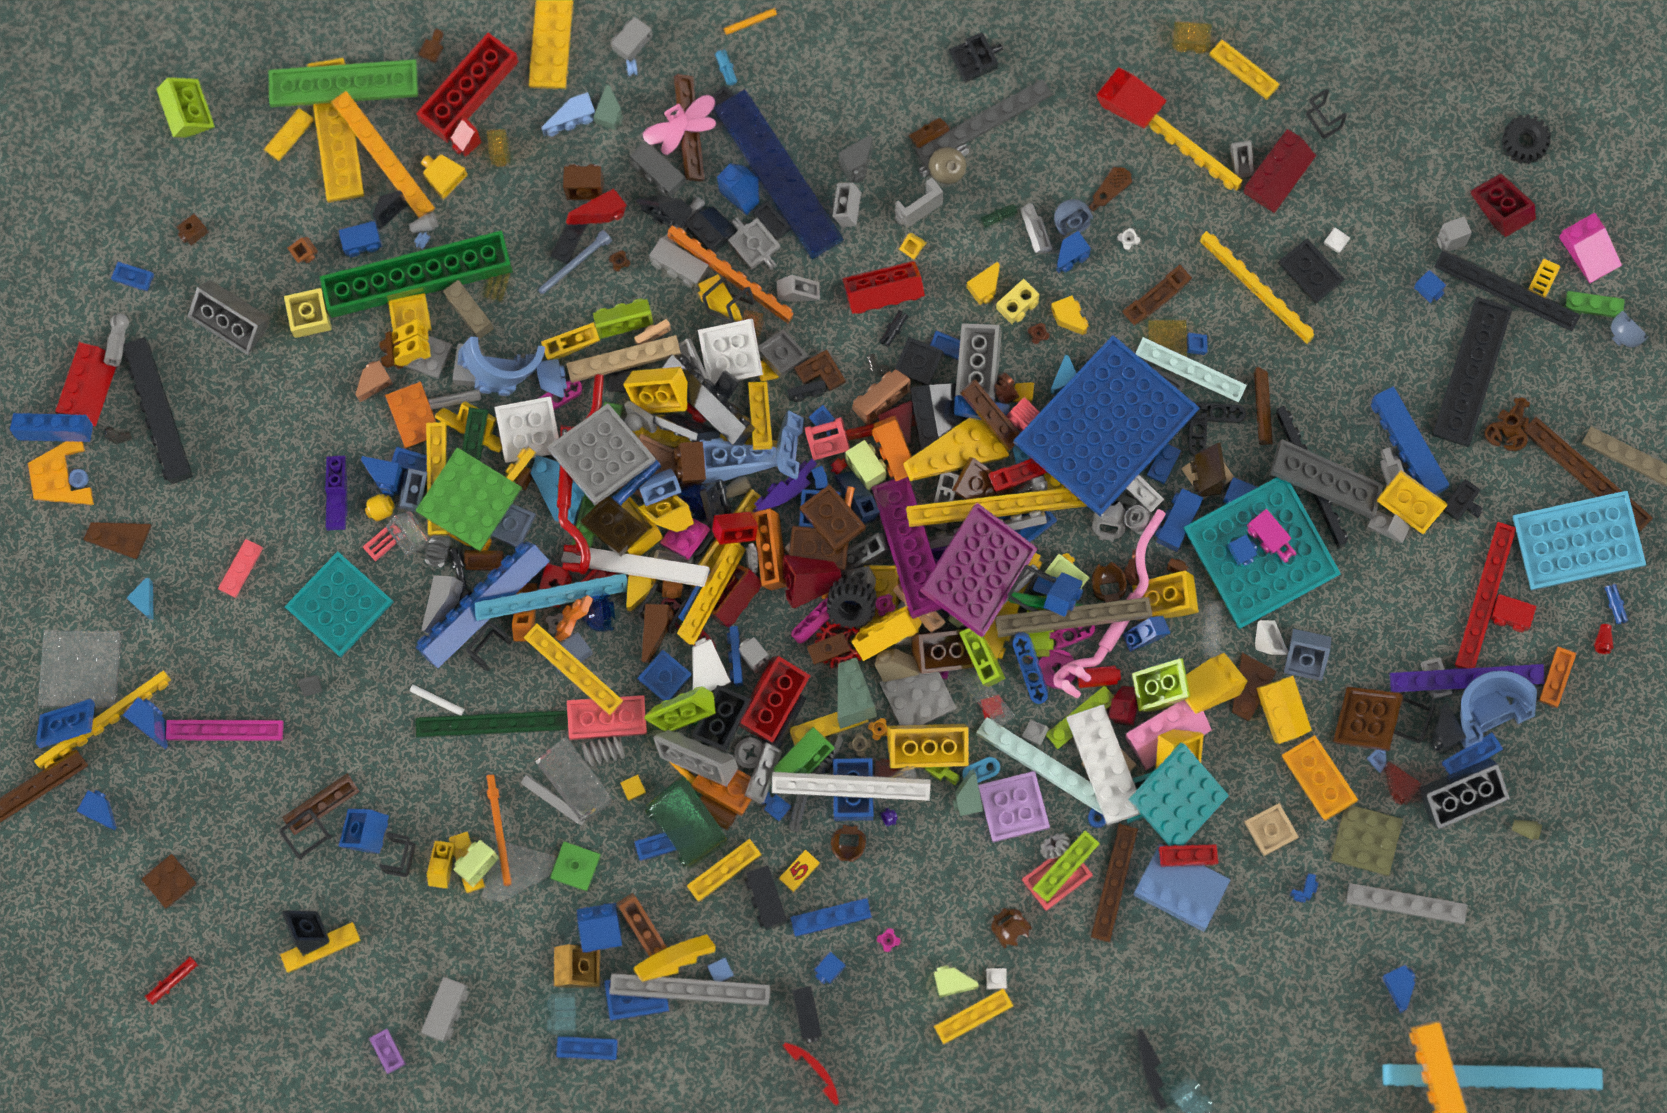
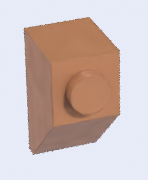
M380 360L369 363L363 369L355 394L359 402L393 384Z

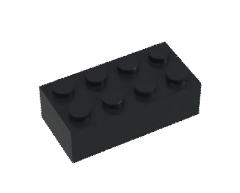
M1491 758L1418 788L1429 821L1437 829L1510 799L1499 765Z

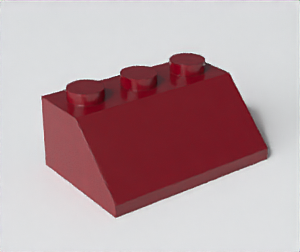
M737 565L710 617L721 625L730 628L742 611L747 608L754 595L759 592L762 586L761 580L750 569Z

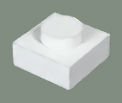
M1334 228L1323 244L1339 254L1350 240V237Z
M1006 968L986 969L987 989H1007Z

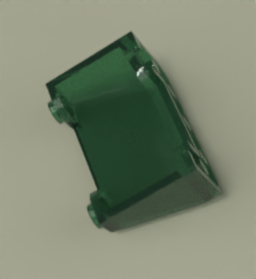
M684 775L676 779L646 804V814L651 820L655 818L680 854L678 860L683 867L688 866L689 869H692L729 843L724 832Z

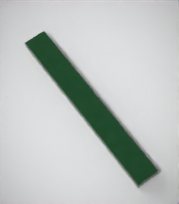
M567 710L416 718V737L568 730Z

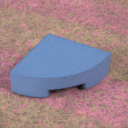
M1375 750L1367 757V760L1379 773L1382 772L1386 765V752L1384 750Z

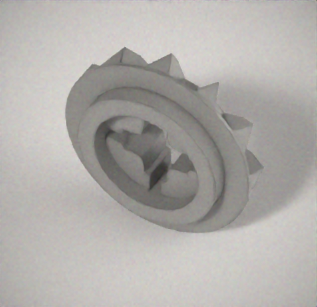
M748 544V548H746L747 568L756 574L758 571L756 546Z
M755 738L741 740L734 752L738 764L748 769L755 768L763 744ZM755 747L753 753L757 758L750 756L746 760L747 754L743 749L750 751Z
M1056 833L1055 836L1050 835V838L1045 839V843L1041 845L1040 852L1047 859L1057 858L1068 850L1071 843L1070 839L1065 833Z

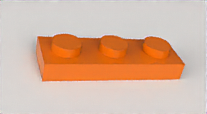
M1561 647L1556 648L1538 702L1558 708L1576 656L1575 652Z

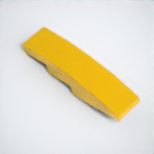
M707 934L692 938L652 955L634 966V971L642 982L676 974L680 966L696 963L697 956L715 952L716 946Z

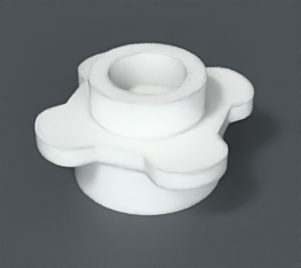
M1132 228L1118 235V240L1123 243V248L1129 250L1134 244L1140 243V238L1137 237Z

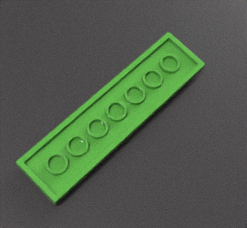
M416 60L268 70L270 107L331 103L332 100L345 91L348 92L354 101L418 97Z

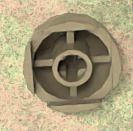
M943 147L933 152L929 159L928 167L933 179L939 183L952 184L964 176L967 164L965 157L960 151L951 147Z

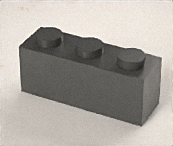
M644 141L630 155L631 166L637 172L639 170L645 174L644 178L650 184L654 182L658 186L657 190L665 196L667 194L669 197H672L686 183L685 176L648 142Z

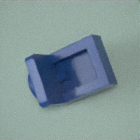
M1307 875L1303 892L1297 890L1290 892V896L1294 897L1293 900L1305 903L1306 900L1309 901L1311 899L1312 892L1316 893L1318 882L1315 881L1316 875Z

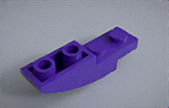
M327 456L325 483L327 493L326 530H346V516H348L346 456Z
M813 459L808 462L804 460L799 465V473L796 480L788 477L785 483L783 481L777 484L774 482L767 489L769 493L765 497L761 496L754 503L756 507L753 509V512L769 508L774 509L798 495L802 489H805L810 484L805 477L813 470L817 463Z

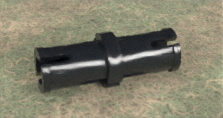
M898 310L893 321L887 325L886 332L879 340V343L882 345L886 341L885 346L887 348L890 347L896 335L900 334L901 327L909 317L906 313L902 316L903 311Z

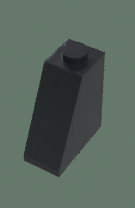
M812 986L794 989L792 993L802 1040L807 1041V1044L818 1042L819 1038L822 1037Z

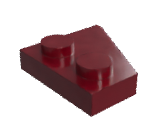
M911 400L877 415L879 421L895 415L906 443H910Z

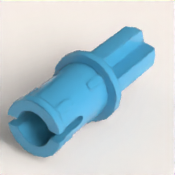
M722 50L717 51L715 56L720 65L719 71L723 73L726 83L732 86L737 83L732 69L733 64L730 63L726 50H723V53Z

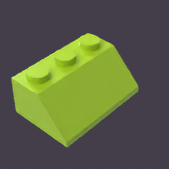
M167 78L156 89L173 137L187 138L215 127L198 79Z
M636 299L633 303L626 305L624 303L617 304L611 309L601 308L593 313L600 339L654 325L647 299Z
M703 686L696 687L692 691L679 694L673 699L665 700L661 704L654 706L645 715V720L663 731L677 730L715 714L714 695Z

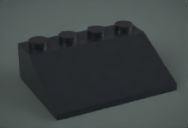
M957 383L910 388L909 394L912 402L919 452L968 419V417L954 415V398L956 397Z

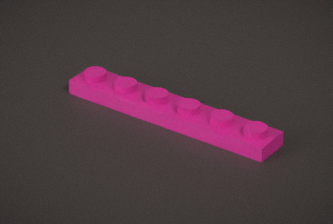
M167 720L166 740L283 741L284 722L282 720Z

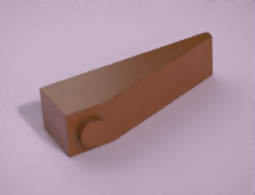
M634 893L616 903L649 957L667 949Z

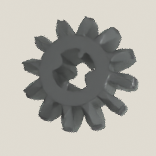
M433 535L431 537L425 556L426 564L441 568L445 566L451 546L450 539L441 535Z

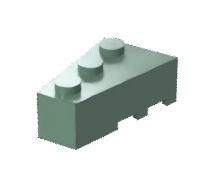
M857 657L838 664V723L840 729L877 717L875 706Z

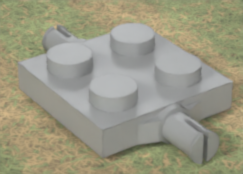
M738 217L735 218L732 224H734L738 231L728 239V243L751 270L763 262L771 270L773 267L775 268L777 264L771 259V255L781 248L780 244L758 218L746 225H743Z

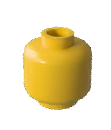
M378 494L367 500L365 512L369 518L381 521L392 515L395 506L389 495Z

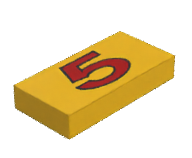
M805 850L781 875L779 880L794 892L816 869L820 862Z

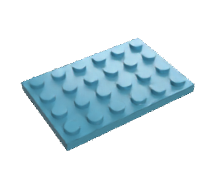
M1628 491L1512 516L1531 591L1646 566Z

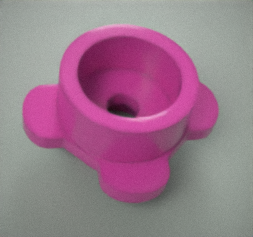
M886 594L877 598L876 608L880 616L895 610L896 606L892 602V595Z
M887 929L885 933L877 937V942L882 944L885 952H890L891 948L900 944V939L895 936L893 929Z

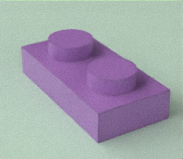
M388 1029L369 1038L387 1074L406 1065Z

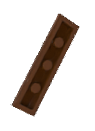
M1256 367L1254 382L1258 440L1260 445H1272L1268 372L1260 367Z
M347 773L282 818L288 824L303 812L312 808L314 814L320 819L360 791ZM310 813L289 827L294 836L315 822L311 818Z

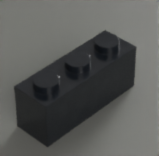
M769 866L747 872L748 878L744 879L747 890L752 889L754 897H751L754 909L758 908L760 915L757 916L760 927L764 926L767 931L787 924L788 921Z

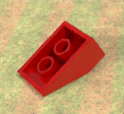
M1119 67L1096 94L1103 108L1144 129L1167 102L1164 97L1136 76Z

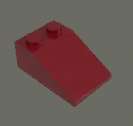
M1503 174L1495 176L1470 191L1493 227L1504 237L1536 220L1535 203Z

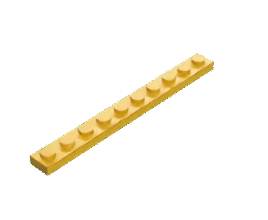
M1067 488L907 506L906 512L909 527L964 521L976 503H979L996 517L1027 514L1036 510L1044 512L1087 507V505Z

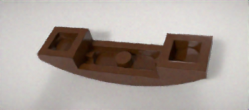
M1179 264L1165 276L1164 280L1138 301L1135 300L1122 313L1133 326L1139 324L1172 299L1192 280V277Z

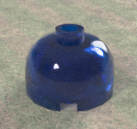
M697 483L687 484L677 496L687 503L690 512L695 514L692 518L699 521L705 520L707 517L700 491L707 486Z
M607 593L592 596L593 600L588 613L582 617L588 627L597 632L614 630L611 624V616L615 620V607L613 601L609 602L607 597H610V595Z

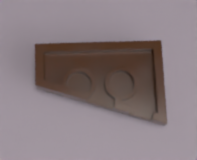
M91 522L83 540L137 560L152 525Z
M1242 653L1239 671L1246 678L1247 683L1241 695L1234 698L1232 713L1249 722L1260 703L1256 688L1271 683L1277 671Z

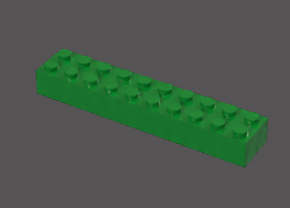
M501 230L319 277L327 311L330 317L334 318L385 305L390 300L445 290L458 280L464 285L512 273L513 270L505 238Z

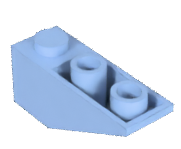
M588 92L570 98L541 127L544 136H554L558 134V131L564 129L572 130L578 124L593 122L595 111Z

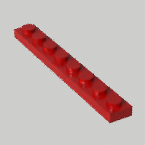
M1500 522L1496 524L1454 665L1455 667L1466 669L1475 668L1516 527Z

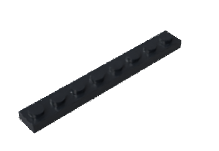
M1444 249L1434 266L1443 272L1567 330L1573 331L1581 316V313Z
M1285 406L1277 408L1276 416L1288 442L1308 450L1306 445L1300 441L1301 434L1297 427L1294 428L1291 412L1286 410ZM1312 493L1337 548L1345 547L1348 536L1346 531L1341 529L1339 525L1340 518L1337 512H1333L1331 508L1332 501Z

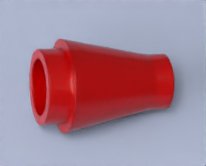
M1600 625L1594 643L1595 651L1599 654H1610L1614 648L1611 625Z

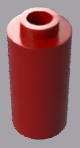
M1116 665L1084 668L1085 672L1091 676L1088 682L1077 677L1078 688L1117 685L1118 680H1121L1120 669H1116Z

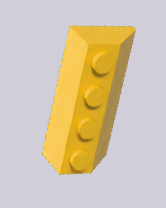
M965 724L888 726L890 768L969 766L968 726Z

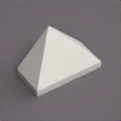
M1259 620L1255 640L1256 650L1271 655H1287L1288 651L1276 622Z

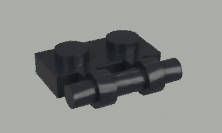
M722 479L716 480V484H709L700 491L709 527H713L714 515L731 514V503L727 499V488L723 484Z

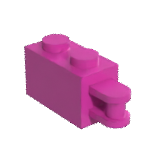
M1267 509L1246 525L1249 528L1247 529L1251 537L1257 538L1260 541V547L1266 554L1269 552L1272 555L1276 552L1285 563L1288 562L1292 555H1296V552L1288 543L1292 538ZM1283 545L1287 549L1284 553L1279 549Z

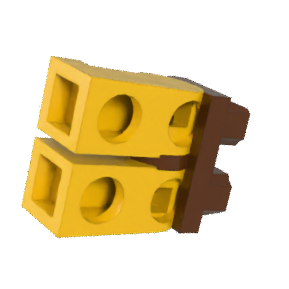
M417 319L392 332L385 333L386 339L379 342L381 351L387 353V355L381 358V364L386 368L395 366L401 369L416 359L423 358L425 360L431 357L429 342H427L429 341L428 327Z

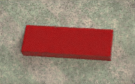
M1216 844L1159 847L1161 867L1219 864Z

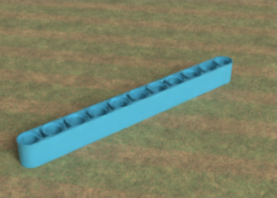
M1383 1065V1086L1415 1085V1087H1428L1427 1083L1424 1084L1421 1072L1424 1071L1422 1065ZM1453 1065L1458 1085L1463 1088L1475 1086V1088L1515 1087V1089H1528L1536 1087V1089L1556 1088L1569 1090V1088H1576V1090H1603L1602 1069Z

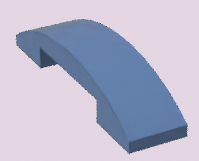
M788 410L778 436L776 460L779 471L796 480L799 473V462L796 461L798 436L803 432L804 418Z

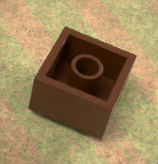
M571 164L564 166L563 189L566 199L593 200L604 194V176L601 166L596 164H589L587 166Z
M703 441L679 443L674 451H672V462L676 464L674 474L679 486L701 485L706 480Z

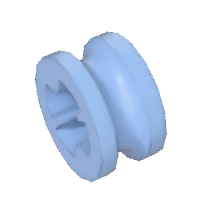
M633 59V61L626 60L628 76H631V74L638 75L636 59Z

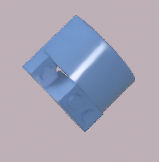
M470 337L459 350L458 365L469 369L475 376V390H480L481 393L485 394L498 392V395L509 396L516 390L517 384L536 371L543 358L545 346H538L535 354H526L525 358H520L521 355L517 354L514 360L483 356L479 349L478 337Z
M1508 671L1489 672L1473 680L1464 691L1461 701L1460 727L1466 736L1462 742L1463 746L1467 748L1483 741V732L1513 718L1519 724L1534 717L1537 695L1535 686L1523 676ZM1506 696L1514 698L1511 705L1509 704Z

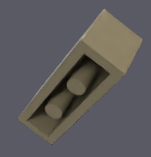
M459 280L443 291L447 300L474 335L478 337V340L494 329L490 320Z

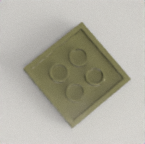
M1353 805L1343 810L1331 861L1389 876L1403 819Z

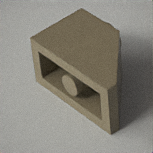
M897 649L884 650L877 653L875 667L883 682L916 676L920 673L914 656Z

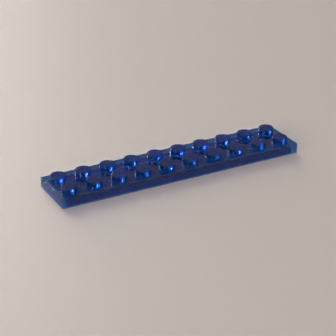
M746 89L715 106L714 111L811 259L813 260L843 242L844 238Z

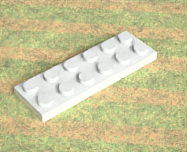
M1104 705L1068 716L1069 727L1106 824L1110 825L1140 815V812L1128 800L1136 792V787Z

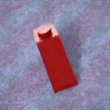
M612 189L569 212L566 223L574 225L617 221L624 216L627 205L616 190Z

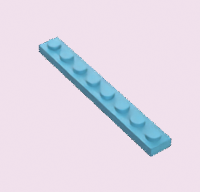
M626 574L613 575L492 600H483L475 603V617L478 621L575 602L586 595L595 598L626 592L627 577Z

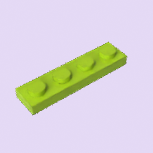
M1103 686L1068 716L1104 705L1105 710L1111 707L1114 696ZM1067 717L1046 734V737L1057 750L1073 738Z
M1084 831L1032 890L1048 902L1100 843L1088 832Z

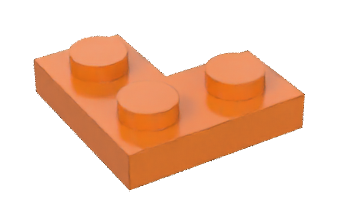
M586 595L564 608L562 612L564 616L556 627L555 639L561 642L571 636L576 621L588 613L593 600L591 597Z

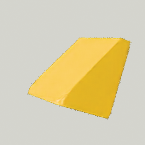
M909 233L899 250L915 259L927 242L913 233Z
M1015 383V389L1020 397L1013 402L1019 403L1025 397L1032 404L1034 383Z

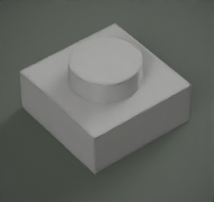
M1030 720L1022 738L1041 746L1049 728Z

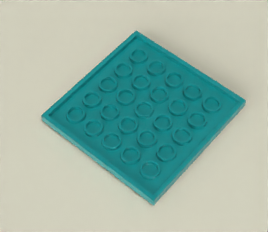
M1278 477L1183 527L1238 629L1341 575L1291 483ZM1266 509L1292 538L1288 543L1294 549L1296 555H1292L1287 563L1276 552L1272 555L1269 552L1266 554L1260 547V541L1257 538L1251 537L1247 531L1249 528L1246 525ZM1247 534L1249 540H1253L1257 546V556L1253 558L1254 562L1244 567L1242 563L1238 566L1227 545ZM1284 545L1279 548L1282 553L1287 550Z

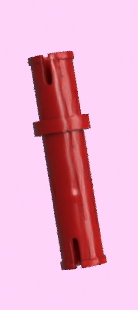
M189 956L163 981L160 980L158 985L145 995L146 999L154 1005L165 994H169L170 990L199 965Z

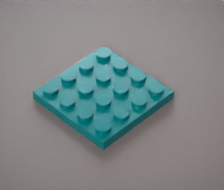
M337 551L287 603L285 608L341 658L394 602Z
M1180 743L1128 800L1169 846L1184 845L1229 795L1185 744Z

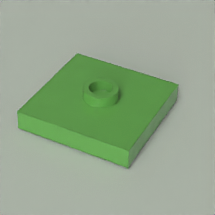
M563 842L550 879L587 892L601 854Z

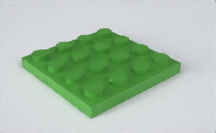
M457 447L415 511L481 552L522 487Z

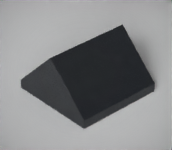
M283 910L282 915L292 940L303 956L330 942L318 911Z

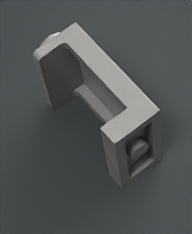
M932 177L926 181V194L906 208H904L899 200L895 202V219L900 226L904 225L907 229L943 204V191Z

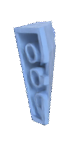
M722 438L712 439L711 441L700 440V442L703 441L706 480L703 484L715 483L718 479L726 481L777 466L776 447L766 450H753V444H744L743 446L732 445L728 441H723Z

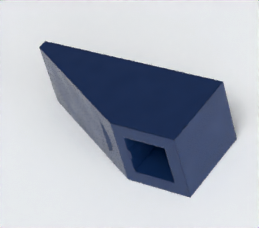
M853 471L835 475L844 499L847 486L855 488L850 507L851 510L864 524L874 522L880 511L872 494Z

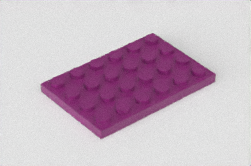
M976 503L923 584L920 592L977 635L983 637L1007 600L1008 593L1025 565L1029 564L1038 548L979 503Z

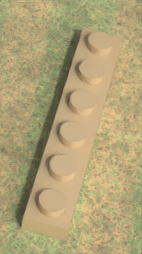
M672 336L566 364L570 381L573 383L593 378L596 374L605 375L668 359L671 355H681L677 336Z

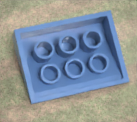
M1159 844L1134 892V896L1204 932L1230 879L1205 866L1161 867L1159 847L1164 845Z

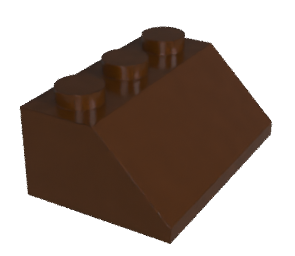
M967 628L940 630L932 633L922 632L912 636V654L920 673L975 668L959 633Z

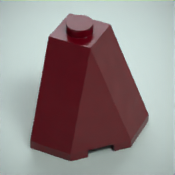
M784 555L782 575L783 579H786L788 589L785 590L786 599L792 608H797L829 593L835 581L839 582V579L842 578L841 570L838 569L834 561Z

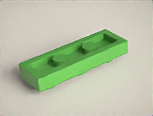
M1568 291L1565 306L1579 313L1615 318L1624 310L1625 299Z

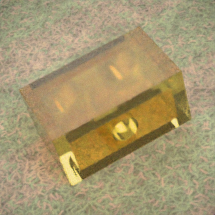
M1175 21L1172 49H1176L1178 52L1194 50L1196 53L1209 51L1212 24Z

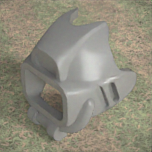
M1120 502L1115 506H1110L1101 517L1094 512L1092 529L1096 535L1100 536L1099 540L1103 541L1104 539L1114 542V539L1120 538L1125 533L1126 524L1124 516L1126 510ZM1099 525L1117 526L1118 530L1116 533L1104 532L1100 530Z

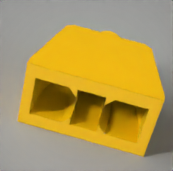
M427 155L421 161V164L426 167L423 172L425 179L443 200L467 176L464 167L443 155H439L435 160Z

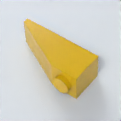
M718 274L698 283L700 288L698 295L702 303V295L721 279ZM722 282L706 296V300L710 309L729 318L726 306L732 300V297ZM734 303L730 306L734 321H743L740 311Z
M593 322L541 341L542 346H545L544 352L547 360H552L575 353L600 341Z

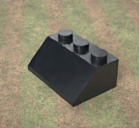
M717 685L713 693L715 714L699 720L691 737L700 741L705 746H713L718 751L726 752L752 700Z

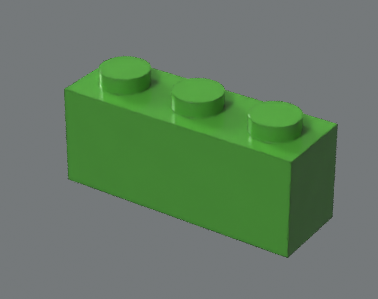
M812 727L789 753L778 762L773 770L781 773L811 774L835 747L818 730Z

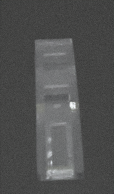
M974 668L950 670L974 701L999 728L1015 717L1014 713L991 686L987 687L982 684Z

